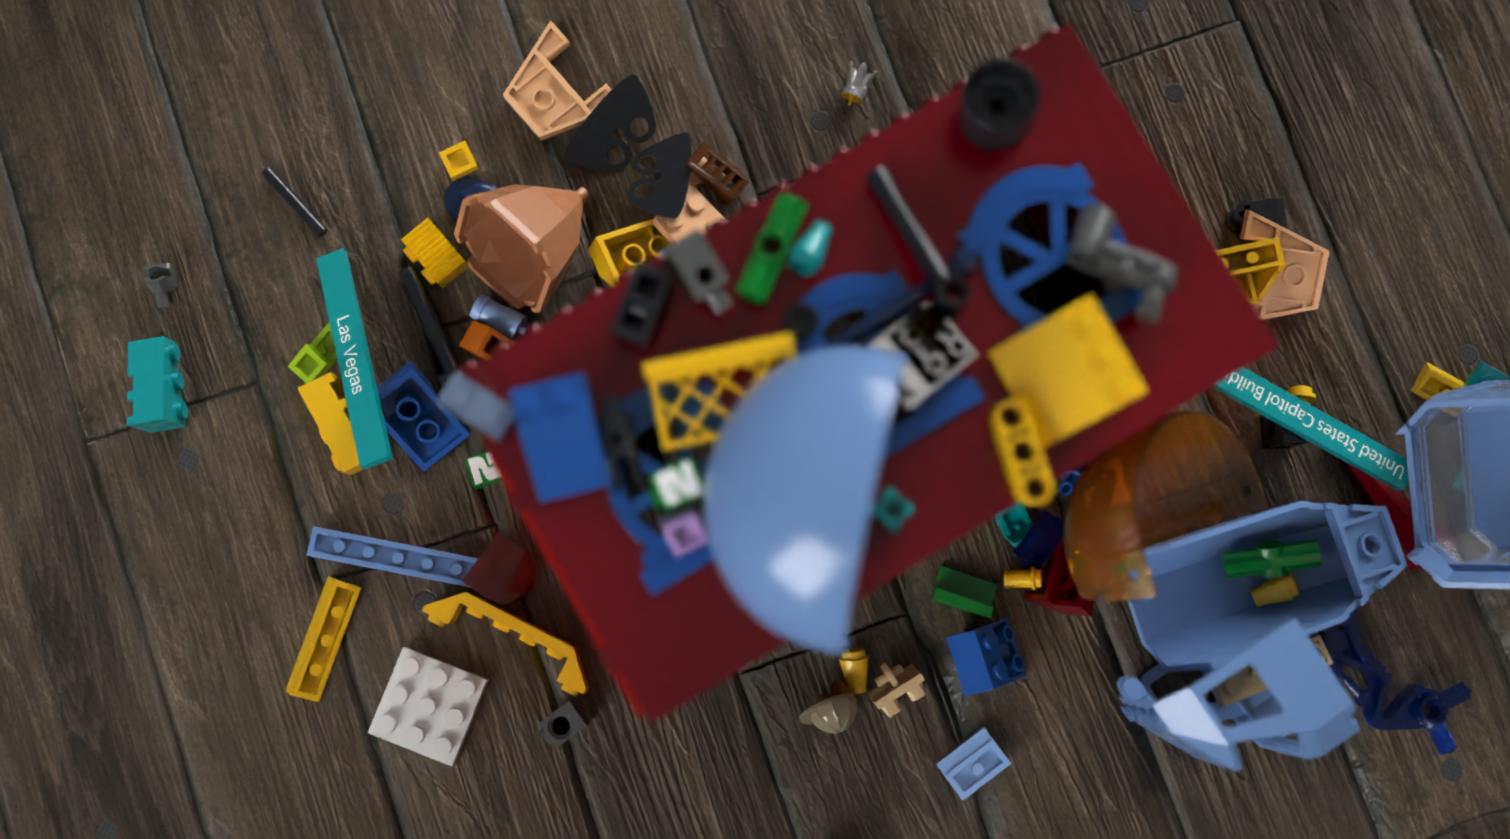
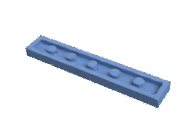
M315 526L312 528L306 556L485 590L491 564L490 560Z

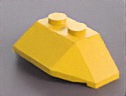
M1279 237L1217 250L1252 305L1261 302L1286 266Z

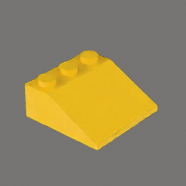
M1093 293L987 352L1012 398L1026 406L1041 449L1148 392L1147 387Z

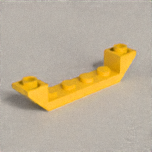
M464 592L424 605L422 611L429 614L427 620L438 626L444 627L445 623L448 625L455 624L465 605L467 606L465 612L479 619H482L483 615L494 620L492 626L503 632L508 633L510 629L521 634L518 639L533 647H535L536 643L547 648L545 653L560 661L563 656L568 658L556 681L563 684L561 686L563 691L577 697L578 693L583 695L587 693L589 685L577 647L472 592Z

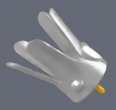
M850 61L847 84L841 94L849 100L848 106H851L852 101L857 103L863 102L868 86L878 73V71H874L872 75L867 74L865 76L867 70L865 62L860 65L858 72L853 68V62Z

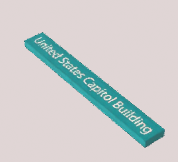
M1242 368L1212 386V388L1396 491L1405 490L1409 481L1406 458L1250 370Z

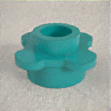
M886 488L882 492L883 497L879 502L870 506L869 514L873 519H879L883 522L888 532H897L901 527L900 523L905 520L906 516L913 514L914 506L910 501H905L902 497L898 496L895 488ZM890 506L895 508L893 514L888 512Z

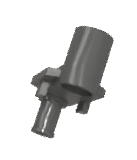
M1084 206L1079 213L1067 255L1068 262L1077 269L1105 279L1103 286L1105 291L1118 294L1121 293L1123 286L1143 291L1139 307L1136 311V317L1142 321L1145 313H1148L1147 323L1158 322L1161 317L1160 313L1165 295L1174 291L1178 276L1177 267L1162 260L1160 257L1110 241L1116 221L1115 214L1104 206Z

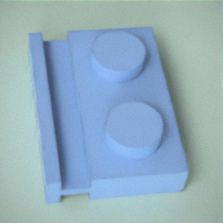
M982 726L935 762V764L961 800H965L1008 767L1011 762L989 735L985 727Z

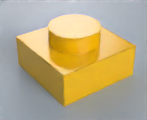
M462 141L439 152L453 181L479 169L466 141Z

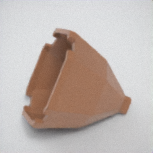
M514 184L470 195L462 200L454 236L458 243L462 244L465 242L471 254V257L467 260L470 269L513 309L531 306L532 312L540 313L549 303L570 268L580 239L583 205L587 201L588 192L584 187L573 191Z

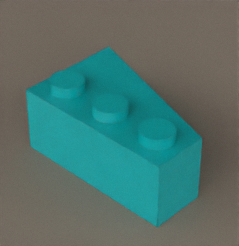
M165 336L128 342L127 375L133 377V391L127 392V401L133 402V416L127 417V426L149 433L186 427L185 418L188 417V408L183 401L181 391L184 389V378L178 368V361L181 358L180 349L175 341Z

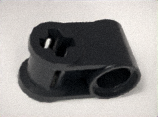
M1282 198L1241 202L1227 214L1225 220L1226 226L1231 232L1241 234L1246 209L1287 229L1285 205Z

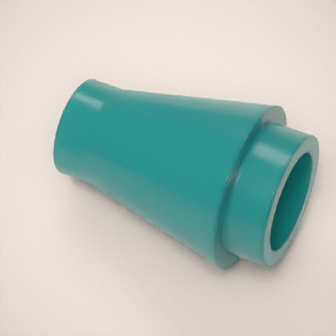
M814 221L811 228L789 251L790 258L788 264L794 271L804 276H813L816 271L821 270L828 243L833 233L832 227L823 221Z

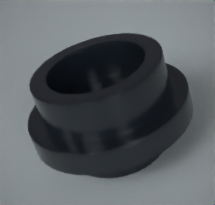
M804 303L790 306L783 316L782 324L786 333H793L795 340L811 338L819 327V316L816 310Z

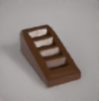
M704 142L700 144L685 163L725 204L734 201L750 182L746 175ZM705 155L708 160L700 167L698 163ZM715 164L717 168L712 174H709L707 171ZM723 172L726 176L720 182L717 178ZM730 181L734 183L731 189L726 187Z

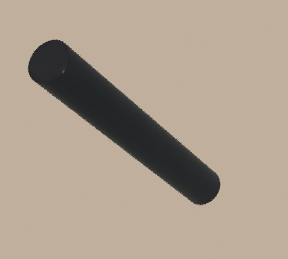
M271 167L264 169L262 172L264 178L319 237L325 235L328 229Z

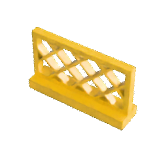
M785 333L642 363L645 378L649 380L663 451L715 441L719 432L712 433L700 425L711 407L725 417L729 415L728 411L714 403L725 385L741 396L746 393L728 381L736 368L746 366L757 374L748 388L749 390L753 384L766 375L765 372L773 360L788 357V360L796 357L793 333ZM765 362L761 370L752 365ZM729 369L725 377L717 373V371ZM709 373L721 381L710 399L693 388L702 374ZM693 376L689 384H686L685 382L680 380L682 378ZM674 381L685 389L674 406L662 399L659 383ZM689 392L706 403L696 421L678 410ZM664 407L671 411L667 418ZM676 414L692 425L684 439L671 441L668 425ZM696 429L705 434L692 437Z

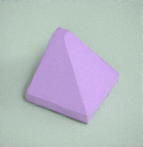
M695 509L657 517L676 557L709 542Z

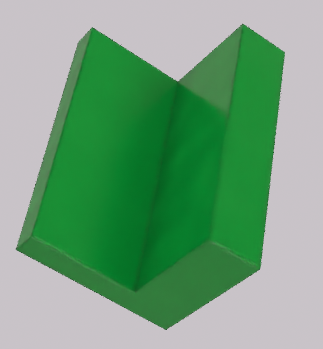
M940 565L930 600L985 619H991L994 610L991 604L998 585Z

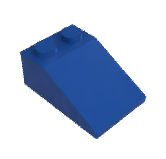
M412 361L408 362L377 387L387 432L423 471L427 470L470 436L469 431L458 417L436 402L440 394Z
M583 372L509 390L517 429L540 503L611 486L589 379Z

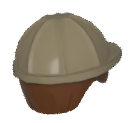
M836 681L831 695L817 696V704L806 709L799 716L802 724H814L822 731L837 734L847 730L855 720L857 697L851 693L843 681Z

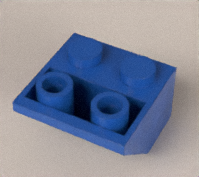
M1008 617L946 637L965 696L994 690L1027 675L1023 658L1015 641L1014 630L1010 625Z

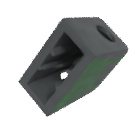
M699 228L666 247L664 252L665 258L695 303L704 298L714 316L733 305L722 287L729 281V278ZM699 271L706 272L711 278L710 283L701 284L696 277V273Z

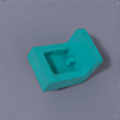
M1020 502L995 517L1003 537L1015 548L1030 543L1033 538L1041 533L1039 528L1031 522L1024 505Z

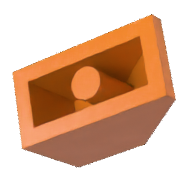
M473 320L459 346L479 359L485 360L491 356L490 351L496 346L505 342H509L511 345L514 341L495 329Z

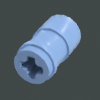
M480 295L470 311V318L474 319V321L495 329L514 342L526 330L524 327L527 322V316L508 306H503L494 301L490 296Z

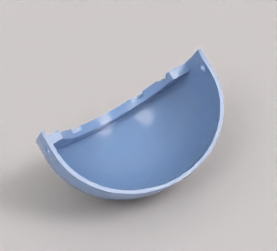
M835 346L817 349L792 358L764 375L739 399L722 425L711 450L704 484V517L710 549L717 568L731 592L754 618L773 632L799 645L844 656L848 647L849 640L845 639L866 524L903 366L908 360L909 354L867 346Z

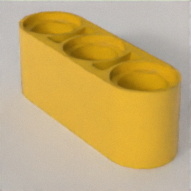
M1014 399L1006 400L993 407L988 420L1013 495L1023 505L1044 504L1052 497L1054 485L1030 414L1026 406L1020 401ZM1004 408L1012 410L1016 415V424L1013 428L1005 426L1001 421L1000 415ZM1017 443L1023 444L1028 450L1029 455L1025 463L1018 462L1013 456V448ZM1030 478L1038 481L1041 488L1039 496L1035 499L1028 496L1025 489L1026 482Z

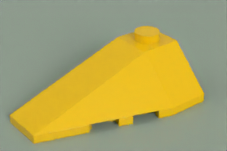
M654 218L595 237L588 252L599 276L610 286L616 284L615 280L620 275L634 270L637 261L646 264L650 258L661 253L662 249H666V247L671 245L652 224Z

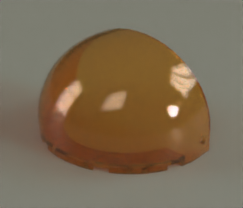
M1183 410L1162 416L1094 457L1085 467L1072 490L1063 525L1065 559L1079 595L1089 600L1099 599L1098 595H1105L1107 601L1155 597L1158 594L1143 552L1144 547L1150 546L1155 541L1163 542L1187 534V527L1196 525V528L1210 527L1226 516L1269 508L1255 466L1243 444L1223 422L1214 416L1198 410ZM1243 486L1250 487L1252 495H1246L1243 492ZM1130 570L1138 573L1139 580L1131 578Z

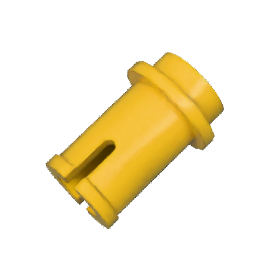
M1031 567V570H1004L1005 589L1032 588V591H1036V588L1042 587V571L1035 567Z

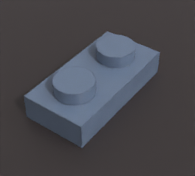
M455 371L436 401L498 442H501L515 420L511 405Z

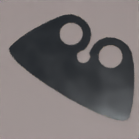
M635 74L628 76L617 84L582 123L565 152L564 159L567 162L596 171L619 172L629 165L632 152L628 143L614 136L615 130L622 129L624 135L635 143H643L653 136L656 130L655 115L648 95ZM635 118H643L648 122L649 128L645 135L636 136L631 132L630 124ZM620 146L625 151L624 161L620 164H612L607 158L609 148Z
M687 132L655 143L635 157L633 162L635 172L640 175H653L659 172L662 174V177L659 180L644 178L636 181L629 190V199L633 204L665 218L676 219L680 215L686 200L691 170L685 165L692 155V142ZM645 156H654L657 159V163L653 168L645 170L639 166L640 160ZM643 184L651 185L653 192L649 197L643 199L636 197L635 190L638 186Z

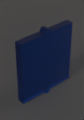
M1044 510L1013 550V553L1021 558L1020 562L1023 565H1029L1036 569L1041 567L1068 532L1060 523V518L1054 517Z

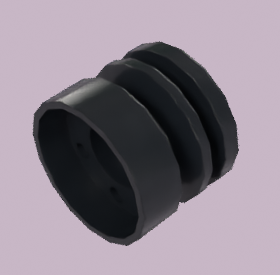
M994 58L983 62L969 73L962 89L959 123L963 134L973 145L986 151L1001 152L1016 147L1027 137L1040 103V88L1035 75L1024 64L1006 58ZM999 107L1003 109V113L991 114V109L994 111Z

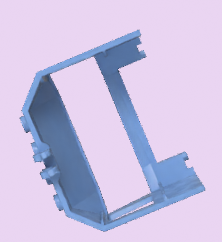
M1292 617L1221 666L1200 670L1204 676L1191 686L1160 700L1157 699L1150 688L1151 683L1168 673L1160 663L1138 678H1134V676L1129 677V675L1119 676L1120 678L1116 682L1117 690H1120L1119 698L1124 704L1121 706V710L1130 722L1135 721L1138 725L1198 760L1235 772L1242 769L1235 742L1253 740L1261 748L1303 759L1322 757L1360 731L1358 722L1354 718L1351 719V715L1356 712L1354 703L1295 617ZM1248 664L1252 665L1267 687L1265 691L1219 708L1217 701L1208 703L1204 698L1205 693ZM1233 719L1237 725L1225 728L1220 721ZM1297 733L1299 741L1284 737Z

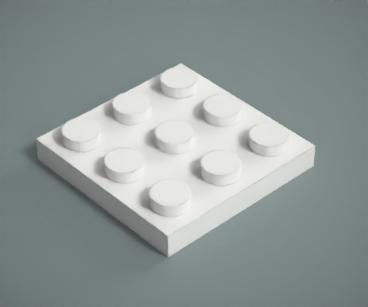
M403 647L368 733L449 766H454L489 679L408 647Z

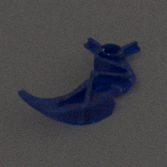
M1359 606L1349 614L1350 617L1343 623L1318 631L1317 636H1321L1334 663L1328 667L1341 686L1344 684L1353 694L1354 702L1363 708V716L1369 726L1380 730L1426 729L1440 755L1455 751L1457 746L1444 722L1449 714L1448 709L1472 698L1470 695L1472 692L1469 687L1465 686L1464 682L1461 681L1441 692L1420 684H1407L1381 713L1392 674L1385 671L1386 667L1365 646L1359 634L1357 624ZM1338 625L1343 627L1341 632L1337 629ZM1344 649H1346L1348 652L1347 656L1343 655ZM1343 665L1364 672L1369 687L1361 690L1354 680L1343 672ZM1426 702L1430 707V712L1427 716L1423 712V706Z

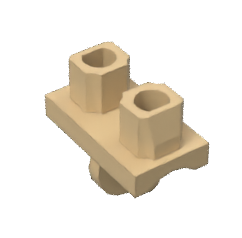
M884 662L879 665L883 674L874 679L877 686L867 691L876 707L882 709L889 717H892L902 709L897 698L904 693H907L911 701H917L926 695L922 683L925 679L912 663L905 668L897 664L889 669Z

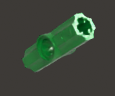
M779 193L764 229L756 239V247L736 289V294L745 300L765 306L779 272L788 259L790 247L808 209V204L800 198L789 193ZM768 243H777L781 246L782 250L779 254L770 256L764 253L762 248Z
M1317 539L1290 543L1268 540L1257 543L1253 548L1222 552L1226 579L1255 575L1263 578H1278L1285 576L1288 571L1322 567L1321 551Z

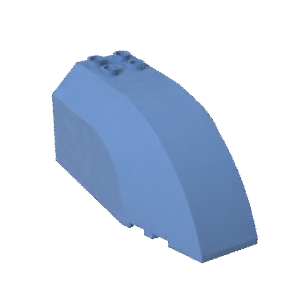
M1299 501L1236 518L1127 553L1122 586L1141 643L1167 672L1206 670L1221 666L1292 617L1296 618L1307 635L1343 623L1350 617L1349 614L1358 606L1364 605L1369 600V596L1377 589H1382L1408 565L1386 506L1337 505L1336 503L1322 504ZM1317 539L1319 543L1322 567L1288 571L1291 572L1300 591V595L1295 596L1294 600L1257 607L1250 590L1259 587L1271 578L1255 575L1226 579L1222 560V552L1253 548L1257 543L1268 540L1290 543Z

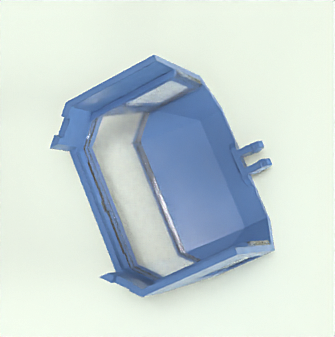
M1510 379L1489 380L1434 395L1395 433L1405 435L1415 548L1406 557L1415 565L1419 564L1433 576L1432 579L1445 588L1510 589Z

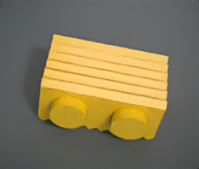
M429 218L425 219L401 239L406 245L402 251L413 264L419 261L425 269L421 273L431 285L437 282L441 288H445L446 285L450 284L451 281L455 280L456 277L469 268L466 261Z

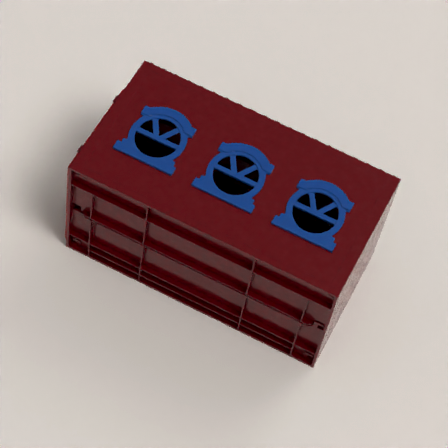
M1069 23L1059 30L1056 26L1048 29L1038 38V42L1031 46H1028L1027 43L1022 44L1009 54L1010 58L1008 59L1024 64L1035 75L1040 88V103L1033 125L1027 137L1016 147L1001 152L986 151L973 145L966 138L959 123L960 100L963 85L967 79L963 78L956 82L949 89L951 92L940 98L938 95H934L920 105V110L911 115L905 112L894 118L890 122L891 126L880 133L877 129L867 133L860 139L859 145L850 150L848 147L839 149L830 156L829 159L831 161L820 167L815 164L806 168L800 173V179L789 185L787 182L780 183L769 191L770 196L760 202H757L756 199L751 200L739 208V214L728 220L726 217H722L708 226L709 231L704 233L703 236L729 278V281L722 287L733 303L732 306L718 315L714 316L704 298L696 303L694 302L665 258L664 252L650 258L646 264L671 273L674 286L648 351L614 339L610 332L611 325L633 273V270H630L620 275L615 280L616 284L605 291L602 288L592 291L584 297V303L575 308L568 306L559 310L553 315V321L542 327L540 324L531 326L521 334L523 338L511 345L509 342H505L496 346L490 351V357L479 363L477 360L471 361L462 366L458 372L511 406L512 402L509 393L511 389L583 372L590 382L597 417H604L601 397L615 394L619 401L621 413L627 411L630 413L634 438L636 439L645 429L657 423L649 380L645 378L642 363L785 334L786 332L782 324L785 311L794 304L804 303L816 310L819 316V327L811 338L795 340L797 357L801 354L821 349L830 342L823 338L821 333L838 316L849 311L864 309L867 318L926 279L873 189L870 188L868 190L867 174L879 166H884L886 170L893 173L892 180L897 190L900 191L943 264L947 266V261L951 259L950 255L965 246L974 256L979 266L978 272L965 279L970 286V295L963 315L956 320L949 321L978 355L922 401L910 417L893 425L891 428H887L871 505L879 502L883 497L882 492L886 488H895L898 496L913 504L914 512L911 516H906L905 520L900 523L901 527L897 532H888L883 522L879 519H873L870 514L868 515L851 603L1019 503L1013 495L988 420L993 407L1013 398L987 352L1050 316L1029 308L1017 298L1014 292L1062 265L1082 298L1093 293L1148 389L1147 393L1042 448L1053 482L1276 349L1279 345ZM1000 107L995 111L991 109V114L996 115L998 112L1003 113V109ZM779 193H789L808 204V209L790 249L811 228L816 220L829 224L833 229L821 270L816 271L813 276L801 275L789 266L788 260L790 256L788 253V259L779 272L765 306L754 304L737 295L736 289L756 247V239L760 232L763 231ZM1084 206H1104L1115 214L1116 221L1110 241L1160 257L1162 260L1177 267L1178 276L1174 291L1165 295L1160 313L1161 317L1158 322L1147 323L1148 313H1145L1142 321L1136 317V311L1139 307L1143 291L1123 286L1121 293L1118 294L1105 291L1103 288L1105 279L1077 269L1068 262L1067 255L1080 210ZM1026 208L1051 247L1052 253L1007 229L1006 225L1009 220L1021 209ZM768 243L762 250L767 255L774 256L779 254L782 248L777 243ZM1001 243H1004L1037 262L1013 277L1005 279L1000 266L999 246ZM699 271L696 273V277L701 284L710 283L711 278L706 272ZM932 292L895 317L902 321L928 300H931L933 303L935 292ZM953 294L943 295L948 301H959V298ZM881 326L866 335L867 346L881 337ZM788 357L773 360L765 374L788 361ZM765 362L752 365L761 370ZM746 366L736 368L728 381L746 392L757 374ZM729 369L717 371V373L725 377ZM709 373L702 374L693 388L710 399L721 381ZM693 376L682 378L680 380H682L686 384H689ZM674 381L659 383L662 399L674 406L685 389ZM725 385L714 403L730 413L742 396ZM689 392L678 410L696 421L706 403ZM664 407L667 418L671 411ZM711 407L700 424L714 432H719L727 417ZM1004 408L1000 415L1001 421L1005 426L1013 428L1016 424V415L1012 410ZM675 414L673 419L678 421V440L684 439L692 425ZM514 420L501 442L479 430L487 453L509 492L507 496L517 514L523 516L601 652L599 654L600 659L608 673H613L638 718L645 714L649 723H654L790 641L767 628L740 604L719 572L709 542L676 557L667 538L651 530L638 518L637 514L654 504L648 491L633 500H628L623 481L625 463L617 464L623 482L622 491L613 493L610 486L540 503L517 429L516 420ZM617 438L614 446H621L624 438ZM1017 443L1013 448V456L1018 462L1025 463L1029 455L1028 450L1023 444ZM693 445L678 448V463L690 457L693 461ZM638 451L642 470L648 474L653 475L668 468ZM710 455L694 463L700 477L706 474ZM1030 478L1026 482L1025 489L1028 496L1041 490L1040 484L1035 479ZM890 506L888 512L893 514L895 508Z

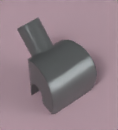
M170 263L145 265L144 274L146 278H143L150 292L152 294L155 293L157 308L169 307L167 292L175 290L177 284L175 268Z

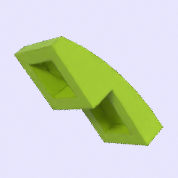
M330 322L327 323L311 344L304 345L288 365L305 383L323 376L338 361Z

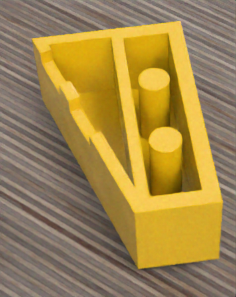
M330 372L298 387V391L319 428L322 440L329 446L333 454L331 455V460L335 468L348 475H353L363 470L358 460L342 379Z

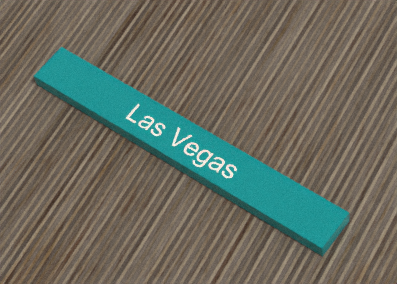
M341 248L316 258L358 460L360 467L366 470L392 460L393 457L347 252Z

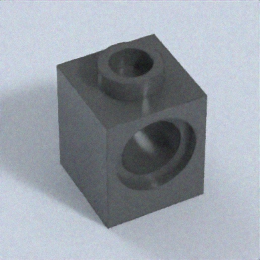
M571 699L539 723L542 727L540 734L548 745L554 744L558 748L590 723L574 700ZM558 717H565L569 721L570 729L567 733H560L556 730L555 720Z

